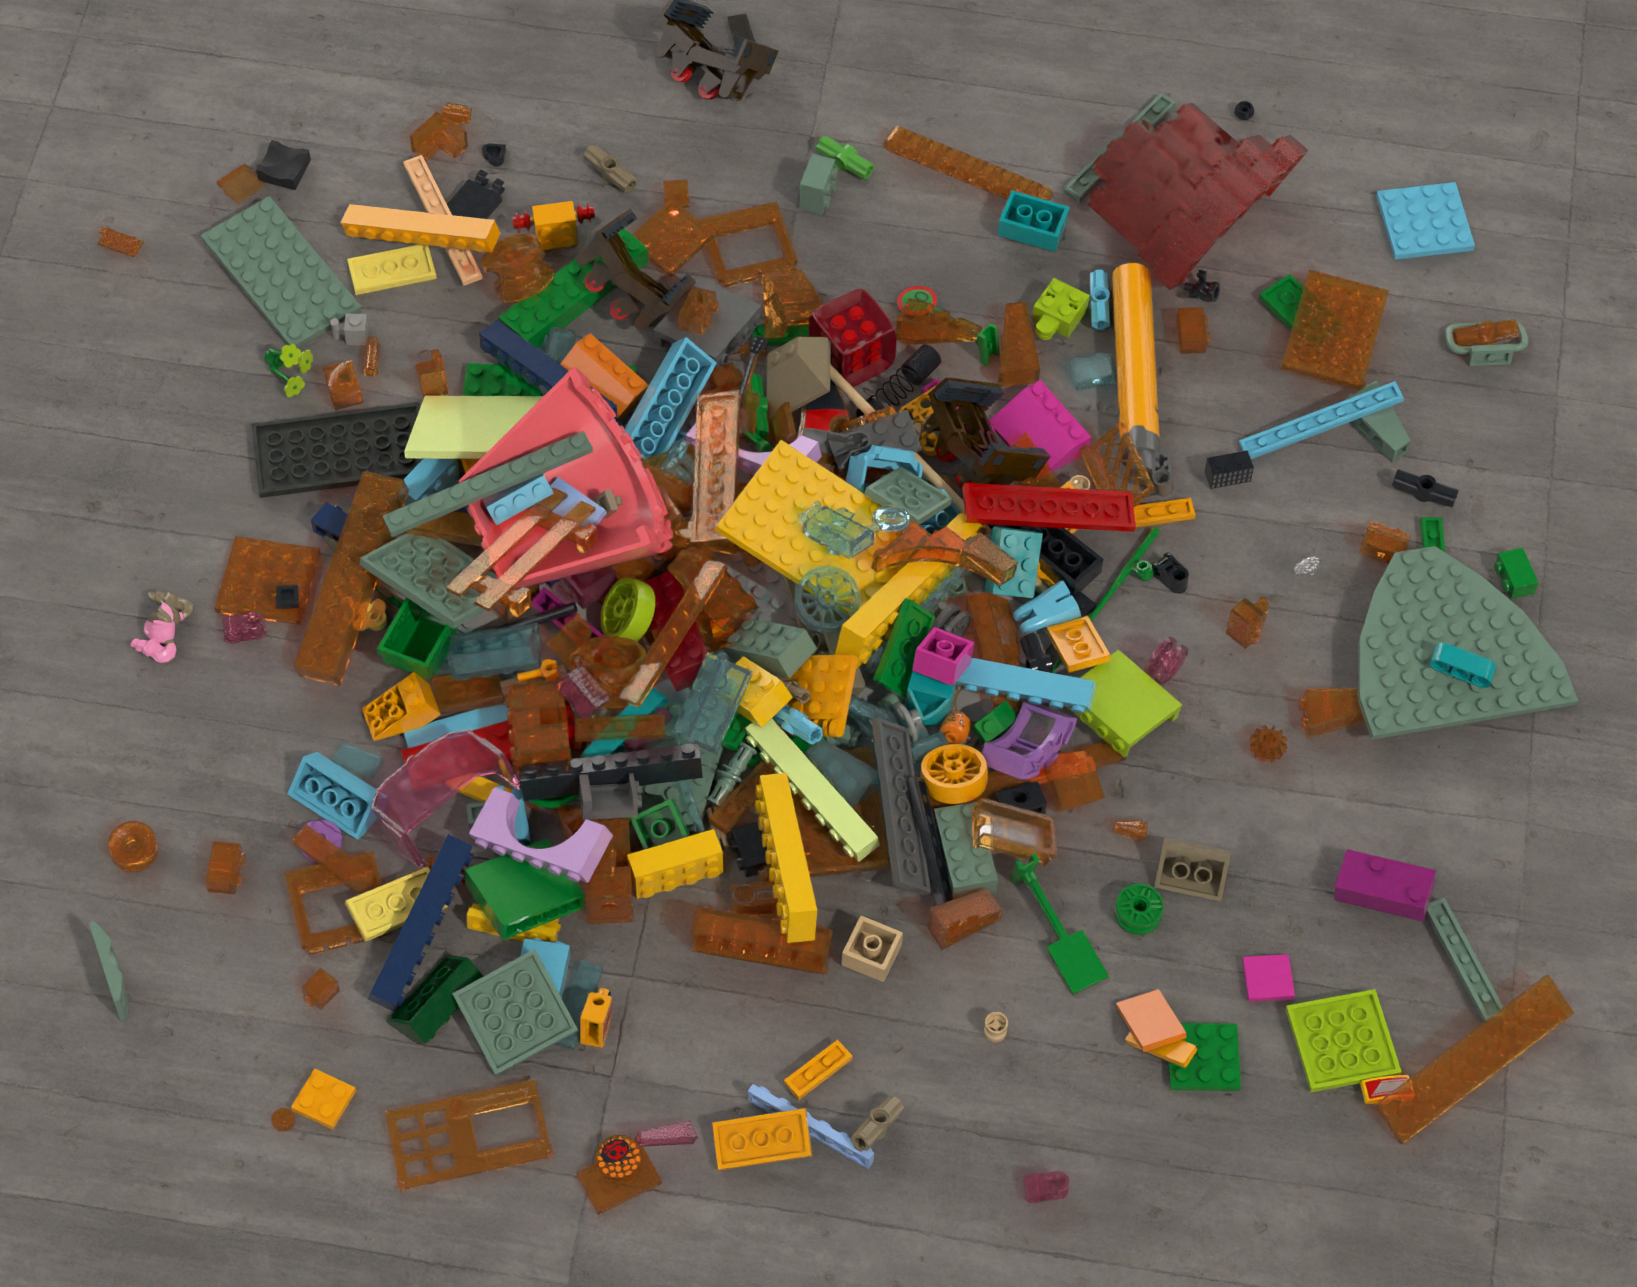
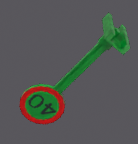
M925 286L909 287L898 296L897 307L902 315L915 319L931 315L973 340L979 346L981 364L988 366L989 357L992 354L997 357L1000 355L998 329L993 323L986 326L980 333L972 330L937 309L938 298L936 293Z

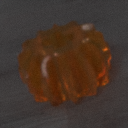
M1264 725L1262 730L1257 728L1250 737V751L1254 752L1255 758L1262 757V762L1269 759L1273 763L1275 758L1280 760L1283 753L1286 752L1287 737L1282 736V730L1275 731V726L1268 729Z

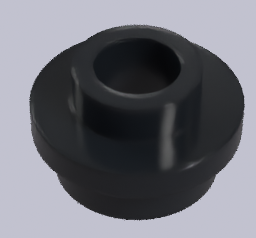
M1248 101L1239 102L1234 110L1236 117L1242 120L1251 119L1255 112L1253 105Z

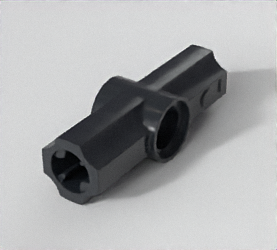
M1400 469L1397 470L1392 483V487L1414 494L1415 498L1421 502L1431 500L1452 508L1459 492L1458 489L1436 482L1435 478L1431 475L1417 476Z
M1033 632L1022 637L1020 643L1026 657V668L1053 673L1052 660L1049 654L1045 653L1039 634Z

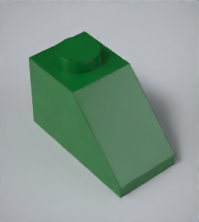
M1005 700L974 722L971 728L981 743L984 744L1014 723L1017 715Z

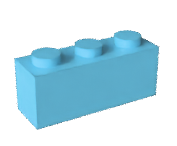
M543 473L488 496L483 501L494 522L498 525L554 494Z

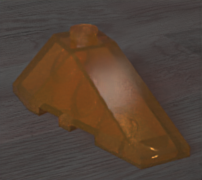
M910 298L898 316L896 324L897 341L914 345L977 341V335L982 331V326L964 318L956 319L951 317L950 312L946 310L940 312L934 309L933 304Z

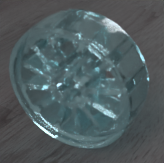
M820 566L808 571L799 580L794 592V608L797 616L805 626L819 633L840 631L842 625L860 608L861 595L856 581L848 572L835 566ZM814 578H817L816 587L810 582ZM823 578H828L833 585L825 588L821 585L820 581ZM836 578H838V579H840V580L842 581L837 587H836V582H837ZM844 585H847L850 589L849 592L837 594ZM804 586L809 587L816 595L804 593ZM825 595H828V598L831 599L830 603H826ZM801 597L815 601L803 605ZM853 597V603L839 601L842 598ZM817 606L811 615L805 611V609ZM837 606L850 608L851 612L846 615ZM820 610H822L823 612L821 616V621L819 622L813 619V617ZM832 610H834L843 619L841 621H836ZM826 612L829 613L832 623H824Z

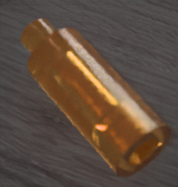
M371 336L365 344L363 374L369 377L378 374L380 343L377 342L378 338L375 336Z

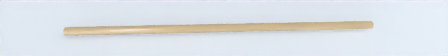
M830 364V379L871 422L882 419L877 411ZM915 452V460L922 463V474L937 489H944L953 498L952 501L958 510L965 515L964 501ZM981 524L980 534L991 544L993 530L987 524ZM1036 577L1035 590L1041 594L1048 587Z

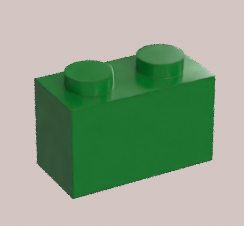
M1523 547L1498 553L1494 569L1497 575H1500L1503 589L1505 592H1508L1510 599L1535 594L1539 582Z

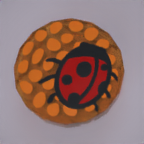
M613 1135L607 1137L599 1144L595 1154V1163L598 1171L605 1178L625 1181L631 1179L639 1172L642 1164V1150L633 1138L626 1135Z

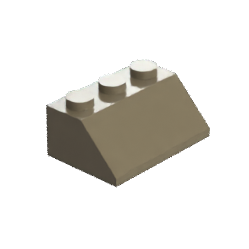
M1164 838L1154 888L1221 902L1231 851Z

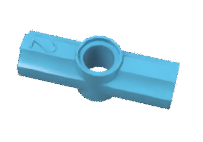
M1095 270L1090 273L1091 324L1096 330H1104L1110 326L1108 273L1103 270Z
M785 705L772 718L781 724V728L797 737L799 736L812 745L820 742L823 737V728L809 720V717L795 708H790L788 705Z

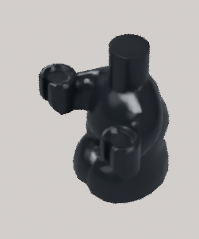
M1198 270L1197 278L1199 280L1195 284L1186 282L1184 290L1190 291L1188 296L1191 298L1208 299L1209 301L1216 302L1220 293V283L1216 281L1206 282L1207 271Z

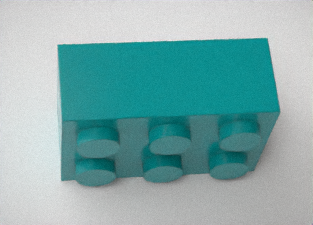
M1012 190L999 220L998 236L1056 252L1068 223L1070 207Z
M993 526L984 591L992 594L1034 598L1043 534L1035 531Z

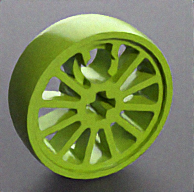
M622 578L613 585L603 603L600 618L601 630L608 639L620 644L631 645L643 637L652 621L655 610V595L651 586L634 578Z

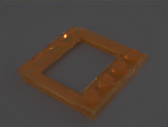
M777 202L699 219V226L718 282L723 283L724 287L738 285V279L740 278L742 283L759 280L758 274L761 275L762 279L778 275V269H780L781 274L796 271L795 265H797L798 260ZM773 225L784 257L726 270L716 241L717 237Z
M374 851L285 873L302 948L308 949L309 955L324 952V944H328L329 950L347 946L346 939L348 938L351 939L352 944L364 942L356 924L311 934L302 894L368 878L371 890L382 886ZM388 932V933H385V934H383V935H381V936H378V937H376V938L388 936V935H390V933H389V932Z

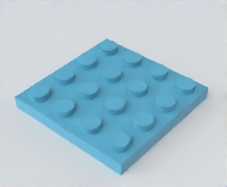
M1456 182L1377 191L1376 198L1394 260L1474 251L1475 244Z

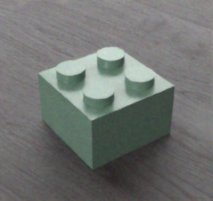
M816 154L811 155L800 182V210L823 215L825 208H829L831 203L830 195L835 193L838 183L835 181L838 169L835 168V159Z

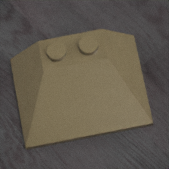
M797 337L768 353V424L830 391L831 341L828 337Z

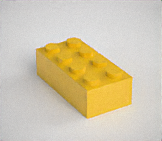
M714 829L627 855L629 878L637 899L642 897L649 898L655 893L672 891L678 886L692 885L698 882V880L715 878L723 873V852Z

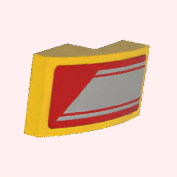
M1409 1075L1384 1076L1360 1082L1365 1104H1386L1389 1100H1411L1414 1097Z

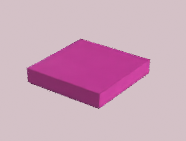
M1289 954L1243 957L1242 962L1248 1002L1294 999L1295 993Z

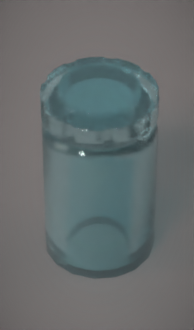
M941 731L911 744L914 766L922 763L924 757L931 750L943 745H949Z

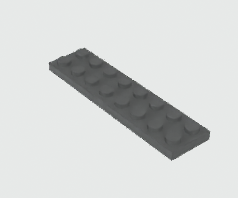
M878 717L872 720L893 885L926 895L931 893L928 868L907 778L915 776L909 730L904 726Z

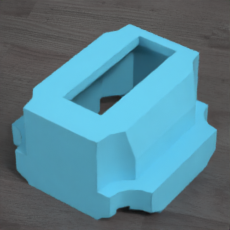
M872 445L868 452L860 453L857 456H850L846 482L862 493H865L866 487L871 485L870 483H864L867 466L895 470L901 466L922 478V463L915 460L914 451Z

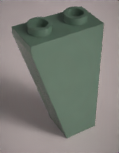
M1377 381L1370 385L1366 384L1359 392L1354 395L1350 394L1345 400L1381 386ZM1392 406L1351 421L1391 462L1408 453L1411 440Z

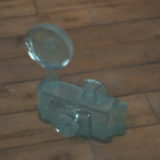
M816 500L807 511L799 513L798 520L803 525L802 532L805 536L827 547L829 553L842 555L850 559L874 545V533L877 531L898 532L904 530L909 525V514L903 507L883 505L873 512V524L865 527L852 520L855 513L845 508L832 510L826 506L821 508V503Z

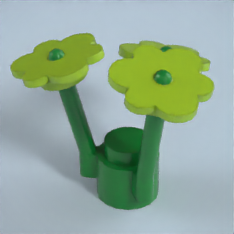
M295 344L284 345L281 351L269 349L264 357L265 363L270 365L269 370L275 372L287 383L284 391L288 398L294 396V394L298 395L300 390L304 388L305 382L300 376L287 378L278 368L283 366L290 368L292 365L299 364L301 373H306L307 370H310L313 361V354H311L310 350L307 349L306 352L303 351L301 353V350L296 348Z

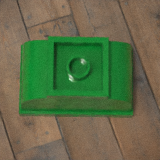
M406 597L377 648L378 655H381L383 662L389 666L408 673L415 672L421 678L429 680L432 675L436 676L453 646L454 636L459 626L454 629Z

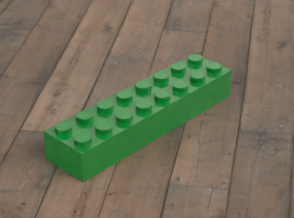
M625 228L618 232L640 270L648 264V248ZM601 256L585 265H579L575 258L498 317L499 322L536 348H539L618 286H614L611 283L612 281L609 280L600 291L593 292L588 290L585 286L586 275L592 271L593 264L598 259L602 262L604 260Z

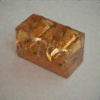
M692 287L678 314L679 330L700 335L704 334L706 328H709L711 325L713 314L717 313L719 308V301H717L715 291Z

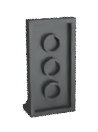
M908 410L840 433H834L831 430L827 431V440L841 478L847 476L850 456H857L860 453L868 452L872 445L911 450L914 453L922 450Z

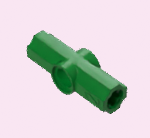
M750 374L745 388V414L748 416L750 433L756 432L763 438L769 435L767 397L764 396L762 377L757 374Z

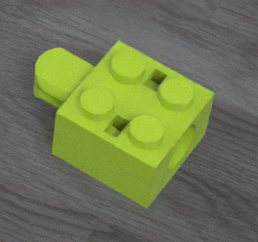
M1053 278L1033 307L1032 321L1037 323L1035 328L1037 337L1042 340H1050L1056 332L1069 338L1088 310L1090 295Z

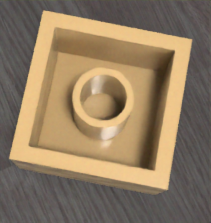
M860 916L842 952V966L884 982L902 946L903 932Z

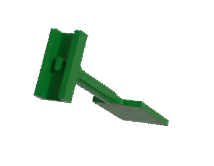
M1035 852L1031 854L1028 864L1022 865L1020 860L1015 862L1010 879L1014 885L1024 881L1026 886L1030 887L1056 933L1059 941L1047 946L1046 949L1072 995L1109 978V975L1084 931L1080 930L1072 935H1068L1037 881L1038 878L1035 871L1040 859Z

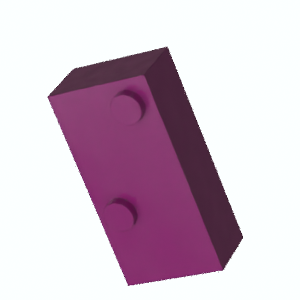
M1347 849L1335 884V901L1424 922L1436 884V870Z

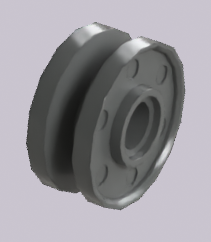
M951 603L935 619L931 630L936 627L963 637L970 626L972 615L967 611L961 612L959 605Z

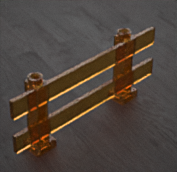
M553 487L554 494L531 506L520 519L467 568H464L446 586V590L461 597L471 588L481 593L474 601L475 605L490 611L500 602L510 607L512 616L519 618L531 606L530 589L524 586L520 590H516L514 587L565 539L577 544V552L585 555L597 543V526L589 523L586 527H583L581 524L596 511V507L580 501L567 515L562 517L552 511L568 496L567 493ZM537 525L548 530L500 578L496 580L486 575L496 563Z

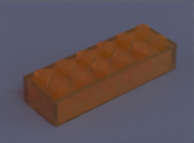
M711 907L696 908L691 929L692 952L827 975L832 953L833 930L817 926L815 940L787 943L786 935L781 933L780 919H764L753 914L747 916L734 911H718Z

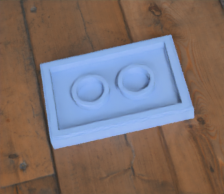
M557 477L550 485L554 494L534 504L530 510L563 535L580 545L607 512L597 503Z

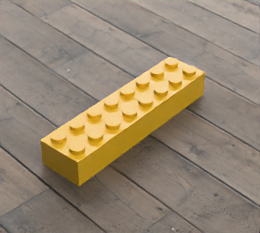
M787 773L760 775L759 785H756V797L758 800H755L756 814L760 813L758 825L759 830L764 832L762 834V845L767 847L765 857L766 863L771 865V868H769L770 881L775 883L773 885L774 899H778L776 904L777 915L782 916V920H780L781 933L786 935L787 943L815 940L817 907Z

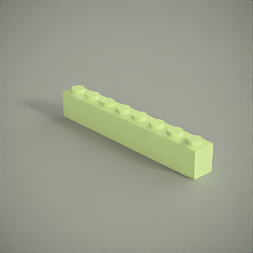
M773 719L762 728L753 722L745 728L747 733L746 740L752 748L757 747L760 750L761 758L767 764L770 762L774 766L775 774L787 773L791 792L794 795L799 794L804 807L815 812V818L821 826L826 825L830 829L829 834L836 842L840 841L844 845L843 850L850 858L854 857L859 862L880 846L877 835Z

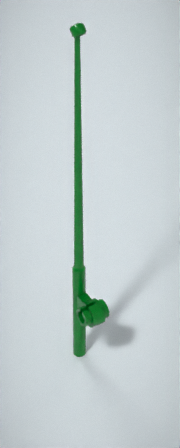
M1152 528L1115 578L1112 586L1089 616L1091 622L1130 573L1137 575L1138 579L1143 581H1149L1152 578L1154 572L1151 563L1145 560L1138 561L1160 533L1158 528ZM1059 658L1057 662L1054 664L1053 673L1061 664V658Z

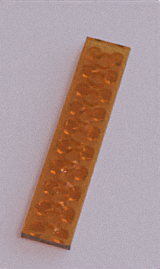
M1545 975L1374 1106L1398 1142L1404 1144L1572 1016L1574 1012L1551 977Z

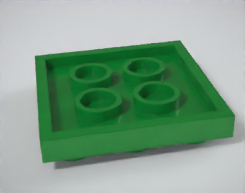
M1180 1023L1186 1032V1039H1183V1041L1195 1045L1197 1051L1186 1068L1169 1062L1170 1090L1240 1091L1237 1024Z

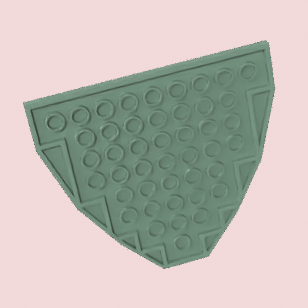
M1435 546L1394 553L1372 595L1358 641V703L1371 740L1577 704L1578 698L1564 662L1524 611L1480 574ZM1438 643H1447L1493 661L1497 668L1491 686L1481 688L1434 670L1430 666V662L1436 645Z

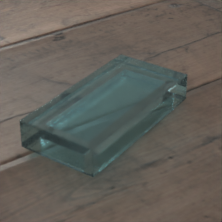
M342 743L332 761L342 768L374 779L383 762V758Z

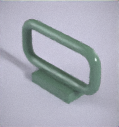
M1516 321L1455 323L1449 325L1444 331L1449 350L1456 354H1469L1468 361L1470 366L1510 365L1513 352H1520L1528 346L1526 329ZM1514 329L1518 332L1520 343L1458 346L1455 344L1453 332Z

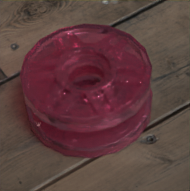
M1172 636L1165 639L1155 649L1144 669V672L1150 677L1156 675L1155 681L1160 685L1166 684L1178 672L1188 655V648L1186 646L1179 645L1176 648L1177 640Z

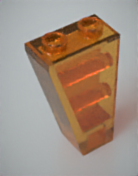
M1358 688L1305 689L1303 697L1299 698V710L1303 711L1304 716L1301 718V729L1305 730L1306 738H1313L1365 722L1358 703Z

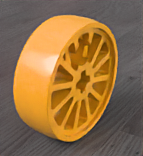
M949 744L937 747L924 757L921 764V778L925 780L929 797L936 801L947 804L965 803L980 796L986 788L988 781L986 760L978 750L970 746Z

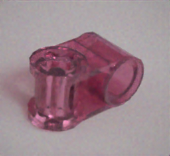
M257 612L229 615L223 618L224 641L234 644L242 641L258 640L266 634L263 618Z
M1062 1171L1030 1173L1023 1176L1025 1199L1028 1203L1064 1199L1069 1192V1177ZM1055 1183H1060L1061 1188H1057Z

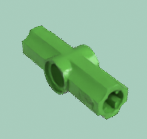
M827 136L820 138L816 151L825 157L835 159V167L841 171L847 169L862 179H868L871 176L874 164L859 156L854 147L848 144L842 146Z

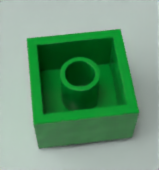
M674 798L638 813V817H630L644 850L691 836Z

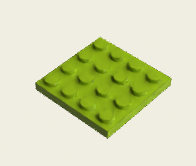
M1376 989L1286 1006L1285 1010L1310 1093L1360 1084L1362 1080L1401 1075L1402 1071Z

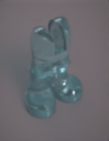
M680 439L668 452V457L662 462L660 470L666 474H673L680 478V481L690 485L703 497L712 499L715 494L713 488H718L721 480L714 473L700 465L697 460L689 457L686 453L688 443L684 439ZM679 463L686 467V469H683Z

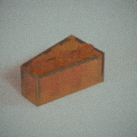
M988 888L976 891L970 895L930 908L928 930L943 950L1001 920L1002 909Z

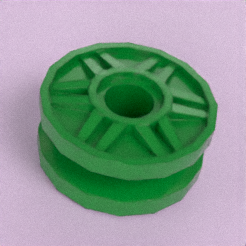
M1145 884L1127 886L1119 893L1114 909L1115 920L1119 927L1127 933L1133 935L1151 933L1159 926L1164 911L1163 899L1159 892L1151 886ZM1139 907L1143 911H1137L1134 908Z

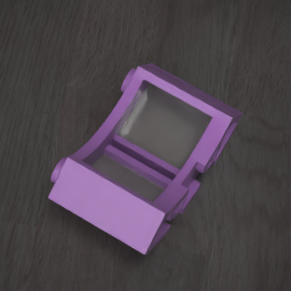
M1023 702L1019 715L1011 728L997 740L985 742L981 754L986 760L987 767L1018 779L1032 778L1039 775V771L1043 767L1048 768L1059 757L1057 752L1062 744L1067 745L1077 718L1042 705Z

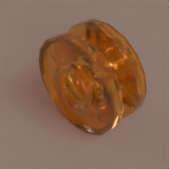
M130 821L118 825L108 839V849L114 864L126 872H140L147 869L155 862L158 855L156 837L152 829L145 823ZM132 845H138L134 849H129Z

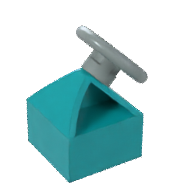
M912 672L907 688L906 707L900 702H895L892 707L896 724L908 728L910 743H915L918 739L917 726L922 724H941L945 716L952 712L956 697L957 681L952 686L924 676L921 673Z

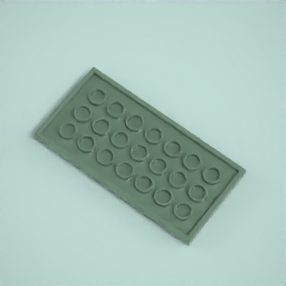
M270 196L201 235L205 245L287 345L295 344L296 348H299L330 330V321L336 318L339 323L345 321L346 314H357L362 311L361 305Z

